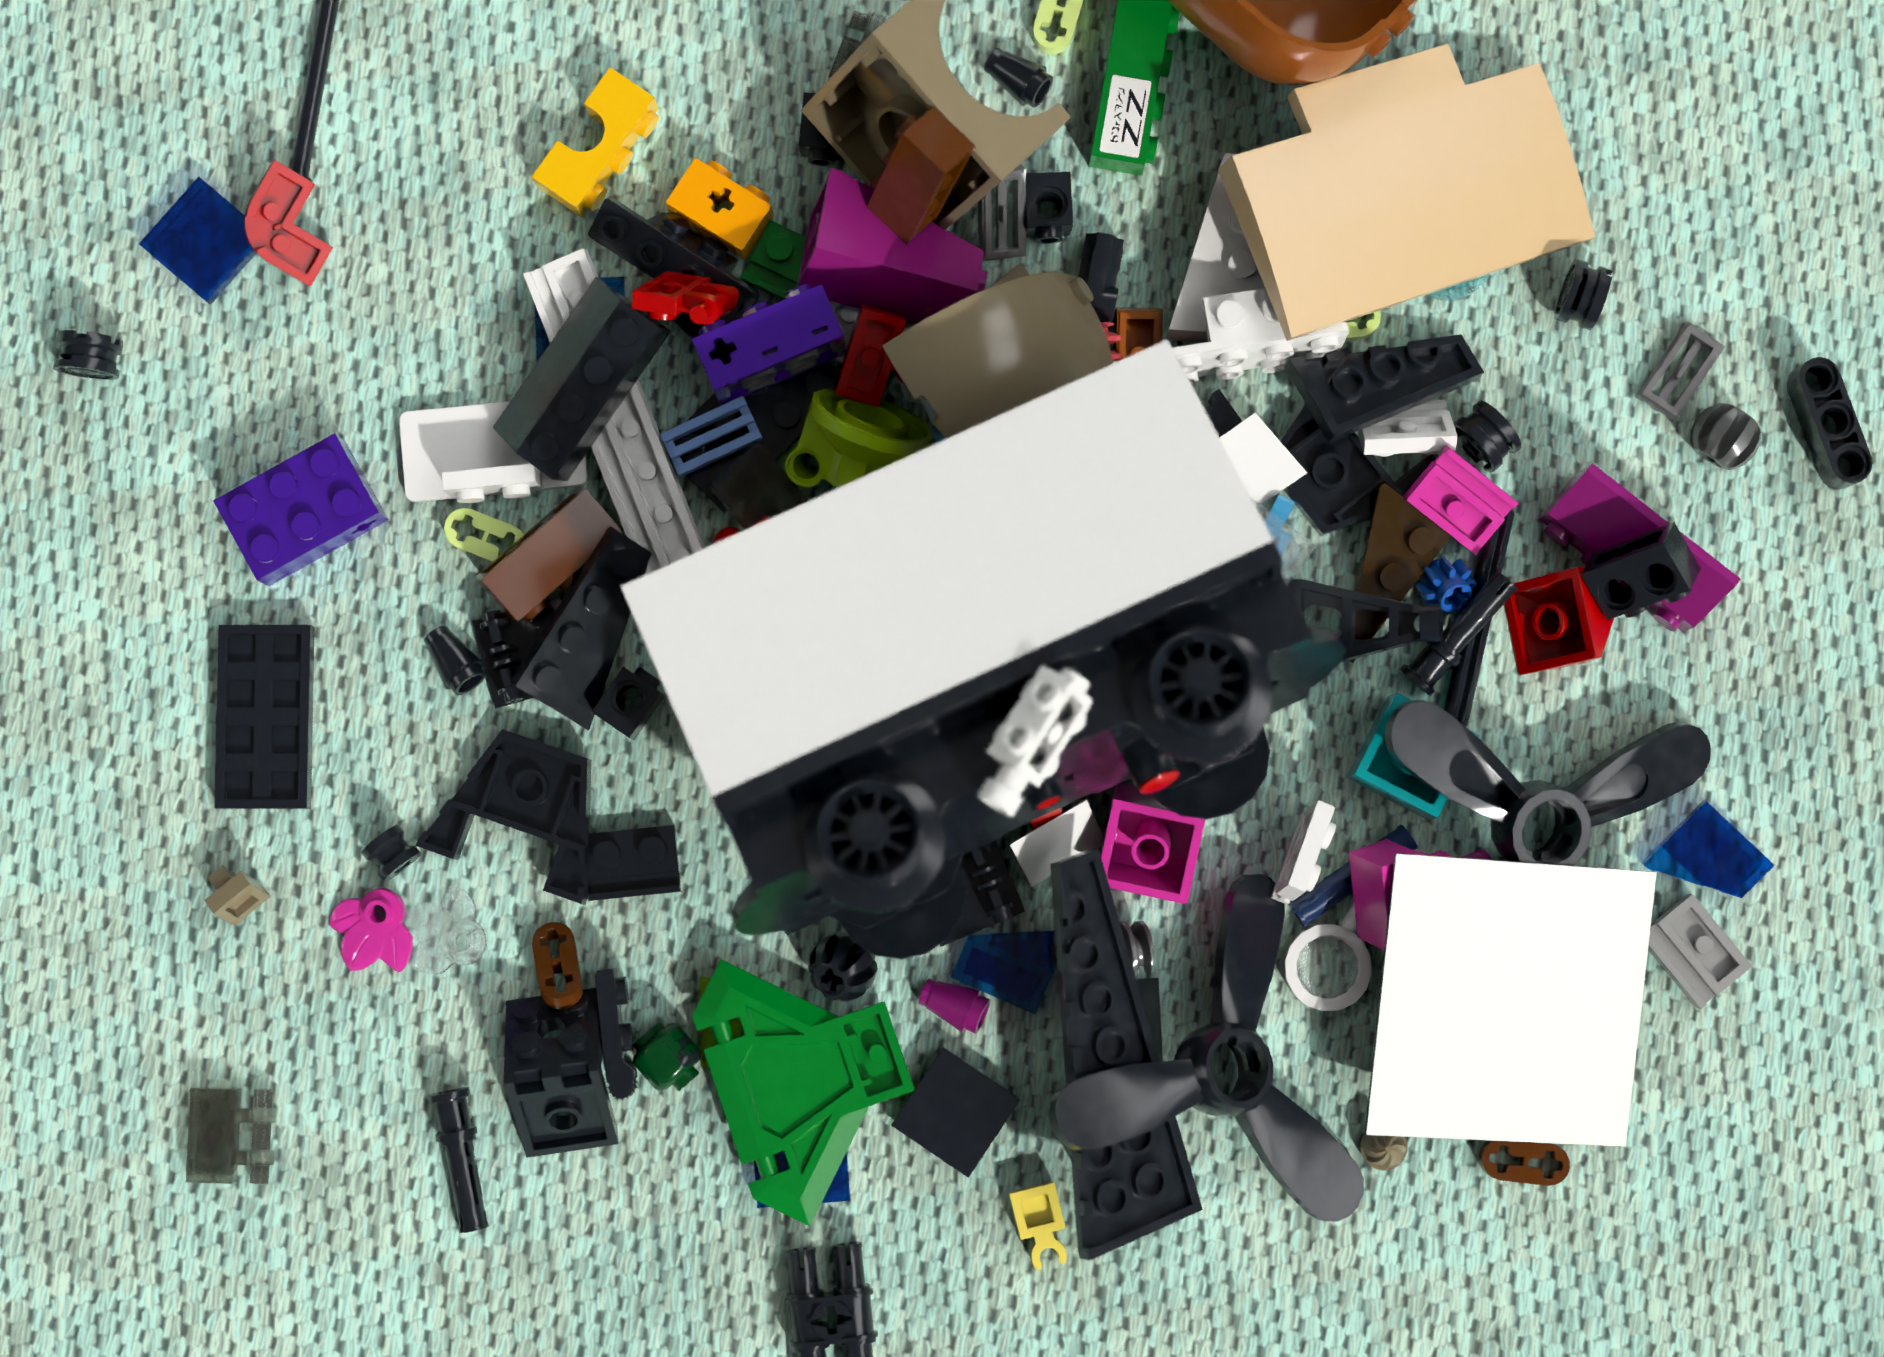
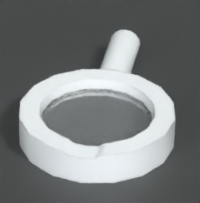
M1354 902L1340 926L1335 924L1314 925L1299 932L1288 945L1283 960L1284 979L1291 993L1305 1006L1320 1011L1342 1010L1356 1003L1367 990L1372 975L1371 956L1363 940L1356 935Z

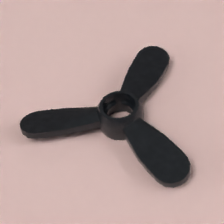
M1424 700L1405 702L1397 707L1386 723L1384 736L1387 750L1392 758L1415 778L1443 797L1491 819V839L1498 853L1506 861L1570 866L1576 865L1587 851L1591 838V827L1641 811L1693 785L1704 774L1711 755V745L1708 736L1699 727L1682 721L1669 723L1621 748L1568 786L1562 787L1543 780L1519 782L1481 739L1437 704ZM1546 802L1553 807L1555 812L1554 830L1546 844L1532 852L1524 846L1523 827L1526 818L1532 810Z
M1263 874L1242 875L1232 882L1225 898L1215 956L1210 1024L1190 1032L1179 1044L1174 1060L1121 1065L1064 1084L1055 1091L1049 1103V1121L1052 1131L1062 1144L1074 1151L1091 1152L1151 1131L1191 1107L1208 1115L1235 1116L1266 1169L1288 1195L1307 1214L1317 1220L1338 1222L1349 1217L1358 1208L1364 1194V1178L1358 1164L1320 1122L1271 1084L1273 1081V1060L1268 1045L1256 1032L1274 973L1285 917V905L1271 898L1276 883L1270 877ZM1223 1043H1226L1234 1053L1238 1065V1079L1233 1091L1227 1095H1224L1217 1087L1212 1074L1214 1053L1216 1048Z

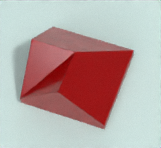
M1582 566L1513 583L1519 590L1514 592L1504 604L1519 676L1589 663L1602 657L1614 618L1607 620L1581 576L1584 569Z

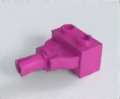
M1388 839L1348 852L1357 937L1382 950L1385 948L1395 853L1452 856L1442 850L1431 854L1411 850ZM1483 849L1460 857L1492 860L1491 856Z

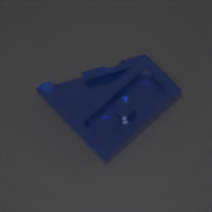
M1055 930L968 935L951 978L1032 1014H1036L1054 972L1051 946Z

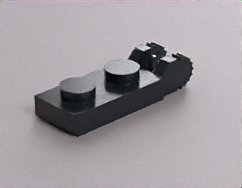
M617 968L597 970L595 982L606 1082L609 1083L607 1088L610 1090L609 1093L613 1095L612 1097H616L617 1100L619 1098L624 1100V1098L628 1099L629 1096H632L635 1093V1088H638L636 1086L638 1083L636 1081L638 1077L637 1068L627 1061L626 1051L634 1050L631 1023L623 1024L621 1005L629 1004L626 976L618 977Z

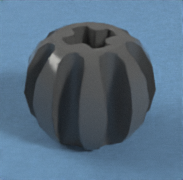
M1718 403L1706 408L1696 417L1690 431V443L1694 451L1711 464L1721 469L1732 470L1746 465L1756 455L1761 443V429L1758 423L1744 411L1727 403Z

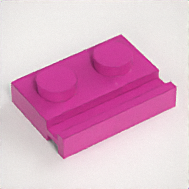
M1445 445L1442 449L1443 452L1435 461L1428 465L1403 497L1476 555L1505 521L1504 517L1512 508L1515 509L1519 503L1450 447Z

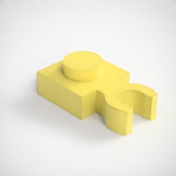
M1054 1181L1009 1192L1020 1239L1034 1237L1035 1243L1031 1249V1260L1037 1270L1042 1269L1040 1254L1046 1248L1055 1249L1058 1253L1060 1264L1066 1263L1067 1254L1061 1241L1054 1238L1053 1234L1054 1231L1066 1229Z

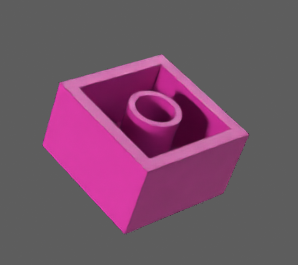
M1128 782L1117 784L1101 855L1110 888L1187 904L1206 819L1180 816L1159 804L1151 793L1141 794L1136 784Z

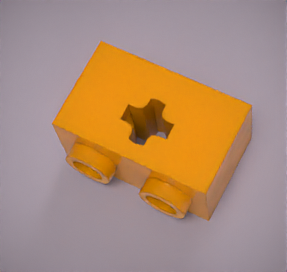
M695 157L666 201L669 213L683 217L690 223L692 228L707 237L720 241L730 252L745 261L761 237L769 220H772L774 217L772 205L768 203L770 198L751 184L743 188L732 181V173L721 164L713 160L705 164ZM729 198L732 209L729 211L726 208H722L717 213L714 201L723 203Z

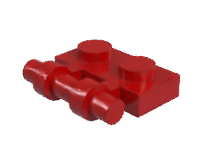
M667 271L633 290L632 309L647 311L648 317L656 320H673L680 313L686 312L690 314V318L694 323L707 325L718 320L721 315L731 312L736 307L740 295L735 287L710 283V278Z

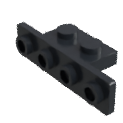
M609 197L603 201L588 231V236L653 279L670 271L710 278V283L733 286L738 289L740 297L736 307L731 312L721 315L718 319L724 320L726 324L742 318V312L748 307L755 305L760 296L756 289L731 274L738 259L727 253L728 248L723 243L714 238L702 237L690 229V223L677 214L662 212L650 219H645L616 199Z

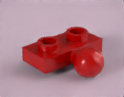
M861 304L834 387L835 395L879 407L890 371L896 373L899 381L905 385L883 348V345L903 333L906 324L905 317Z

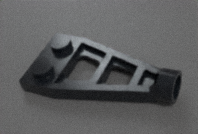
M1303 579L1284 580L1304 619L1305 610L1311 605L1334 608L1341 613L1343 623L1340 639L1346 650L1341 662L1421 641H1442L1443 611L1441 604L1418 606ZM1358 610L1385 612L1389 616V632L1380 638L1356 639L1355 612ZM1418 616L1420 628L1419 632L1416 631L1414 628V620Z

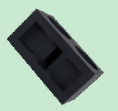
M1675 522L1592 553L1581 576L1607 620L1621 615H1625L1627 618L1637 616L1648 609L1651 604L1662 600L1672 603L1684 598L1692 591V586L1701 568ZM1656 564L1667 566L1671 572L1660 569ZM1615 579L1626 582L1630 587L1620 585Z

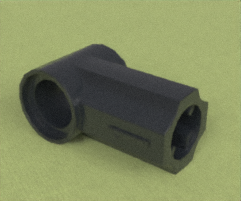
M1101 232L1086 233L1078 277L1085 281L1092 292L1093 301L1090 303L1100 322L1112 323L1119 289L1115 286L1121 265L1124 240Z

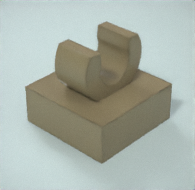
M222 865L208 876L216 891L204 901L213 914L235 926L271 896L259 881L243 871L237 874L234 872L230 874L226 867Z

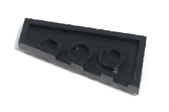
M1462 334L1410 341L1405 346L1386 348V345L1368 347L1364 352L1344 354V351L1325 353L1321 358L1307 360L1305 356L1289 358L1284 365L1328 444L1477 381L1484 373Z
M610 526L510 682L589 731L595 715L592 713V710L601 698L631 614V609L621 586L644 576L652 553Z

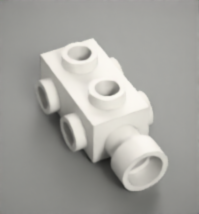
M1041 665L1034 678L1023 688L1020 700L1006 722L1000 725L995 732L993 742L987 752L1002 766L994 779L988 778L977 794L979 799L998 812L1012 818L1023 801L1020 794L1029 782L1039 787L1045 777L1052 775L1056 771L1059 764V754L1071 735L1083 728L1086 721L1085 713L1093 702L1085 693L1090 685L1087 680L1067 668H1063L1059 674ZM1073 711L1072 717L1068 721L1062 722L1064 716ZM1046 754L1044 761L1039 765H1035L1036 758Z

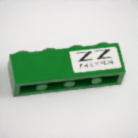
M1166 0L1117 1L1089 167L1142 176L1145 163L1154 164L1158 137L1150 136L1152 120L1161 121L1166 96L1164 93L1157 92L1160 76L1168 78L1173 50L1165 49L1167 33L1176 35L1180 12Z

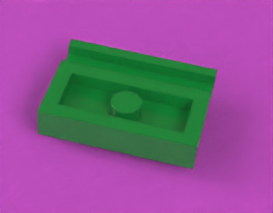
M769 220L750 257L748 266L740 277L741 280L772 296L785 300V294L797 286L806 237Z

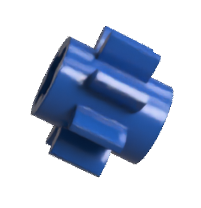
M1441 557V559L1433 560L1428 567L1423 569L1424 573L1420 576L1421 582L1415 585V588L1423 596L1421 600L1425 605L1441 604L1442 609L1447 614L1462 610L1472 598V589L1477 586V583L1470 576L1472 571L1462 559H1457L1451 565L1445 557Z

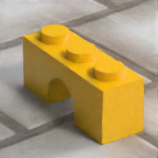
M609 67L584 102L589 116L601 123L605 128L601 142L595 148L582 152L572 150L557 140L532 175V179L538 189L581 218L587 209L594 211L599 207L607 194V188L604 187L606 182L614 172L620 175L627 168L633 157V152L630 150L639 136L647 138L659 120V115L656 114L658 106L655 97L611 67Z

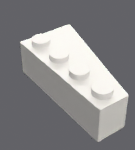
M1224 153L1220 166L1231 156L1236 155V153ZM1219 172L1216 175L1165 340L1208 342L1201 304L1203 297L1263 289L1262 278Z

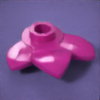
M377 888L368 892L363 899L348 898L342 901L332 911L328 924L334 930L345 934L341 943V955L346 967L350 971L362 970L380 958L390 968L401 972L405 969L411 958L413 937L403 923L405 904L396 892L387 888ZM376 905H380L385 909V920L377 917L375 913Z

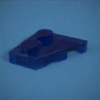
M1703 800L1642 862L1649 870L1713 888L1739 898H1743L1775 866L1706 800Z

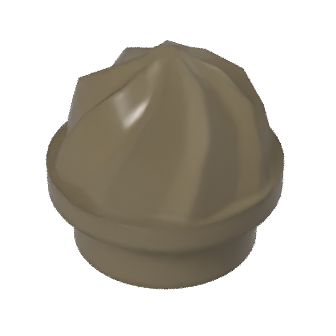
M1364 1133L1360 1143V1150L1364 1160L1378 1170H1391L1399 1166L1405 1159L1408 1149L1405 1136L1366 1135Z

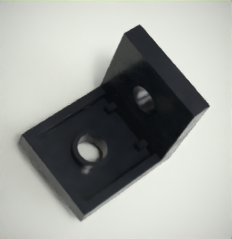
M596 988L583 989L580 1000L574 1006L567 1009L556 1010L544 1003L542 996L506 1001L504 1087L526 1158L619 1144L617 1123L602 1072L601 1029ZM561 1030L559 1036L555 1038H543L548 1032ZM560 1111H568L573 1114L567 1116L556 1115L555 1113Z

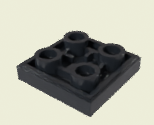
M942 1047L891 1126L969 1178L1020 1099Z

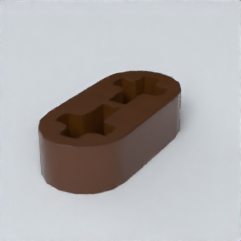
M549 922L538 928L532 939L538 986L545 1004L556 1010L567 1009L574 1006L580 1000L583 991L577 948L573 933L567 925L560 922ZM558 939L560 943V957L552 959L549 949L550 941ZM563 973L566 985L563 992H556L555 974Z
M1487 1140L1480 1148L1478 1155L1482 1170L1490 1177L1501 1181L1545 1186L1557 1185L1567 1177L1570 1169V1160L1566 1152L1561 1147L1552 1143ZM1505 1145V1153L1519 1156L1520 1163L1519 1165L1504 1164L1503 1171L1497 1172V1165L1489 1161L1490 1153H1498L1499 1147ZM1546 1151H1551V1158L1558 1160L1559 1166L1558 1169H1550L1549 1176L1544 1177L1542 1169L1528 1166L1529 1158L1543 1159Z

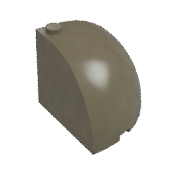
M1058 272L1027 275L985 289L933 314L883 345L892 364L914 398L917 399L922 395L935 410L936 414L933 424L946 439L1113 364L1105 331L1090 303L1093 301L1090 288L1082 278Z

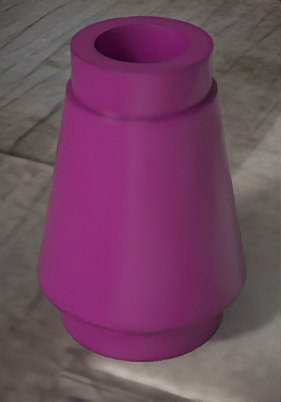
M929 978L922 989L918 1004L925 1006L926 1009L960 1032L965 1033L968 1030L977 1034L985 1020L991 1000L982 996L981 990L935 981Z

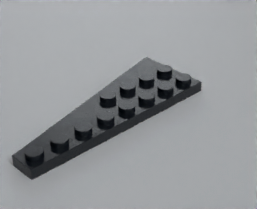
M1099 849L1086 850L1051 863L1066 1083L1121 1065L1160 1062ZM1176 1116L1151 1131L1091 1152L1074 1151L1070 1148L1077 1250L1080 1259L1091 1261L1203 1210Z

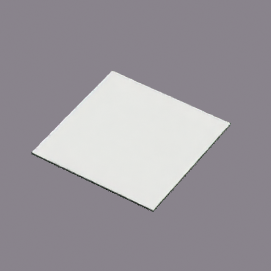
M1395 853L1365 1134L1626 1147L1657 872Z

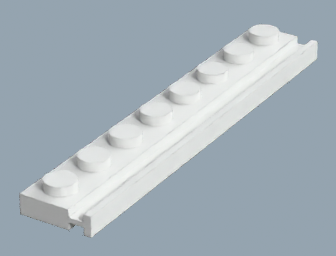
M584 248L542 265L539 269L523 273L550 343L595 277H598L589 252ZM638 379L591 447L626 536L652 553L644 574L645 576L704 549L705 546Z

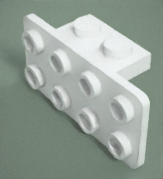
M1266 288L1203 297L1201 304L1208 342L1172 347L1192 385L1199 381L1198 377L1216 374L1218 380H1229L1242 376L1244 374L1243 370L1261 367L1262 373L1285 370L1284 365L1289 358L1305 356L1306 360L1321 358L1325 353L1340 351L1349 330L1347 322H1343L1287 341Z
M510 401L407 411L402 413L399 418L405 495L412 502L457 498L458 503H475L484 501L486 495L503 494V498L515 499L530 496V491L583 486L588 480L586 455L568 481L552 480L518 455L493 428Z

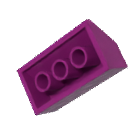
M1593 463L1568 481L1539 518L1547 526L1544 532L1550 539L1564 547L1569 543L1583 554L1580 560L1585 566L1592 553L1670 524ZM1682 532L1680 533L1701 568L1692 586V591L1678 601L1668 603L1666 600H1662L1650 605L1655 610L1653 618L1660 625L1673 632L1677 628L1682 632L1694 628L1741 580V578ZM1656 564L1660 569L1671 572L1667 566ZM1615 579L1620 585L1630 587L1626 582Z

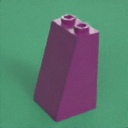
M830 168L810 214L796 287L810 284L814 288L822 284L829 301L859 309L861 304L903 316L906 321L915 324L985 289L988 272L981 269L984 255L983 250L933 222L907 245L867 208L874 189L840 170Z

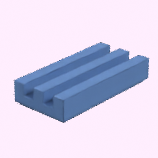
M743 396L660 434L680 478L763 440ZM740 411L741 417L675 446L673 441ZM747 426L750 433L683 463L680 456Z

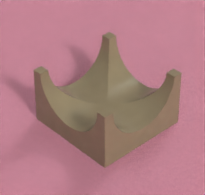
M910 0L867 37L801 111L868 187L874 189L871 183L887 166L883 162V158L899 141L895 137L897 130L912 115L919 119L934 106L975 145L937 219L933 221L934 224L946 230L1064 125L1071 116L1060 103L1040 114L1013 116L992 110L974 99L953 76L941 49L939 22L946 0Z

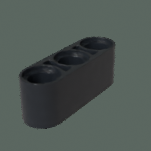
M1812 358L1790 373L1787 380L1788 394L1819 477L1830 488L1837 490L1846 489L1867 478L1873 465L1872 457L1836 364L1827 358ZM1806 372L1817 376L1820 381L1819 391H1814L1808 387L1805 381ZM1822 414L1833 418L1836 424L1835 434L1824 430L1821 424ZM1839 456L1844 457L1851 464L1852 472L1850 477L1840 473L1837 467Z

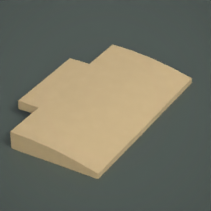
M1449 44L1295 88L1287 95L1302 135L1233 155L1218 168L1287 341L1578 245L1595 237L1572 149L1540 63L1465 85Z

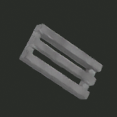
M1020 164L995 186V249H992L991 191L978 201L979 249L984 251L983 261L1026 256V169ZM1013 180V247H1007L1006 181Z
M1687 321L1635 397L1642 402L1645 401L1651 405L1652 409L1661 412L1667 419L1674 422L1725 346ZM1691 336L1695 339L1694 343L1658 396L1651 391L1684 342ZM1704 345L1710 349L1709 353L1674 405L1671 406L1665 401Z

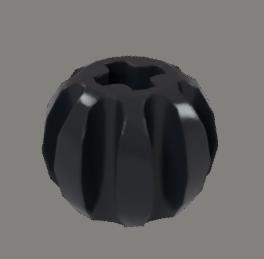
M844 932L830 934L821 939L810 954L808 970L811 973V983L814 988L820 990L824 997L829 1000L839 999L848 1002L857 999L866 993L876 978L878 970L877 962L874 960L876 957L854 943L848 934Z

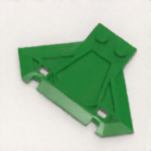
M720 959L692 1017L697 1031L711 1026L717 1045L703 1050L741 1164L756 1161L761 1176L760 1179L748 1183L752 1197L760 1203L811 1226L868 1107L915 1091L886 1003L883 1001L842 1016H837ZM740 1017L745 1035L734 1038L728 1020ZM784 1151L790 1168L779 1172L773 1154Z

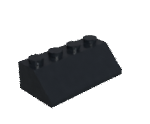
M595 277L493 428L518 455L552 480L568 481L666 340L671 330L656 319L648 317L645 311L632 309V302L598 277Z

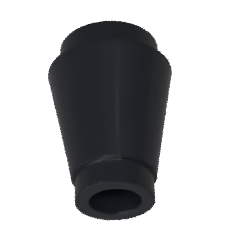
M1000 48L992 51L984 65V71L990 74L1022 106L1029 104L1033 108L1037 107L1045 99L1053 83V76L1047 73L1046 66L1003 51Z
M440 626L425 637L424 642L428 647V651L445 689H451L458 696L470 692L482 683L486 677V673L482 669L483 661L451 632L447 626Z

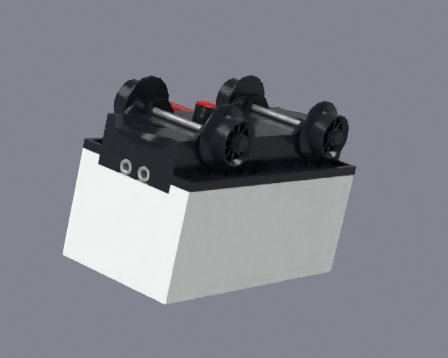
M1168 339L621 586L719 815L729 828L751 879L738 895L731 910V918L735 930L744 935H765L784 930L786 935H790L824 918L831 917L839 920L853 942L875 956L900 960L929 953L947 940L963 916L967 893L960 865L964 854L1001 838L1002 834L1028 822L1031 831H1034L1063 814L1061 807L1093 792L1097 794L1133 778L1141 794L1151 793L1159 804L1180 816L1207 820L1234 813L1254 798L1267 777L1270 748L1263 726L1270 714L1307 698L1308 690L1326 678L1341 663L1346 652L1337 633L1325 628H1315L1307 625L1282 577L1283 557ZM1041 665L1059 674L1063 668H1067L1090 683L1085 693L1093 702L1085 713V724L1079 732L1071 735L1058 756L1059 764L1056 771L1052 775L1045 777L1039 787L1029 782L1020 794L1023 801L1013 817L1010 818L977 797L988 778L994 779L1002 766L987 750L993 742L995 732L1000 725L1006 722L1020 700L1023 688L1034 678ZM1073 711L1067 713L1062 722L1068 721L1072 717ZM863 753V759L855 758V756ZM1046 754L1038 756L1035 760V765L1041 764Z

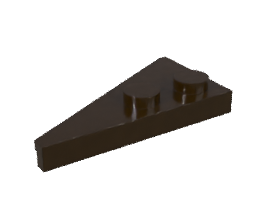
M1379 482L1374 491L1376 500L1370 527L1367 526L1364 539L1366 547L1364 555L1360 558L1354 591L1401 602L1424 573L1423 569L1431 564L1452 536L1387 484ZM1356 611L1355 638L1358 640L1372 639L1389 616L1381 611ZM1356 659L1349 660V662L1354 663Z

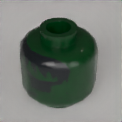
M660 1021L633 1044V1047L637 1050L633 1056L634 1066L654 1089L658 1091L666 1090L673 1085L679 1092L699 1074L694 1066L701 1058V1050L676 1023L664 1026Z

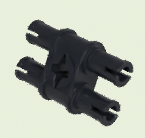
M845 1242L832 1245L837 1287H834L833 1291L824 1292V1289H819L815 1257L816 1247H803V1268L800 1266L799 1248L786 1250L791 1292L787 1293V1298H785V1304L789 1305L792 1340L789 1341V1345L792 1347L793 1352H797L798 1357H826L825 1349L831 1344L844 1346L845 1357H873L872 1343L876 1341L878 1331L874 1330L870 1298V1295L873 1294V1288L870 1287L869 1283H865L862 1242H849L851 1262H847ZM834 1306L836 1314L845 1315V1318L838 1320L837 1328L828 1329L826 1321H819L817 1317L825 1315L826 1307Z

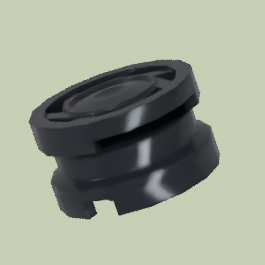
M1576 258L1564 279L1555 308V320L1567 323L1571 319L1577 321L1579 327L1591 330L1598 321L1607 299L1612 277L1607 275H1611L1612 270L1602 266L1593 269L1589 267L1588 262Z
M75 330L58 331L56 345L61 347L60 357L62 359L54 361L53 369L57 372L76 377L116 380L120 374V370L116 368L117 356L122 354L123 341L116 339L115 343L112 344V336L88 331L87 334L77 333Z
M1482 400L1473 405V413L1466 418L1460 417L1453 422L1457 438L1461 435L1463 443L1461 447L1476 464L1479 461L1487 463L1483 468L1490 473L1497 470L1503 464L1502 458L1508 452L1513 454L1521 449L1522 443L1512 425L1497 409Z

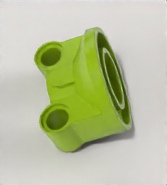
M822 389L813 394L799 443L788 455L785 470L790 480L798 486H815L824 479L839 488L932 446L934 434L931 431V427L924 420L891 402L881 399L879 407L835 395L834 389ZM809 453L815 456L819 462V470L807 468L802 462L801 454Z

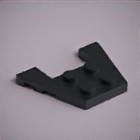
M1347 346L1341 350L1344 351V354L1351 353ZM1306 404L1280 441L1307 472L1283 490L1291 500L1295 501L1297 508L1320 537L1372 519L1376 500L1374 491L1379 482H1384L1403 497L1428 465L1436 460L1433 454L1428 455L1399 479L1393 481L1373 455H1364L1360 438L1356 433L1328 444Z
M502 729L468 773V779L452 799H448L439 811L440 815L432 826L418 838L416 846L451 859L459 860L474 816L491 820L557 843L558 849L543 891L586 905L589 875L592 760Z

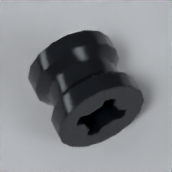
M399 825L384 831L361 852L366 860L374 861L379 867L378 875L383 882H387L397 876L421 855L416 846H410L404 840V831Z

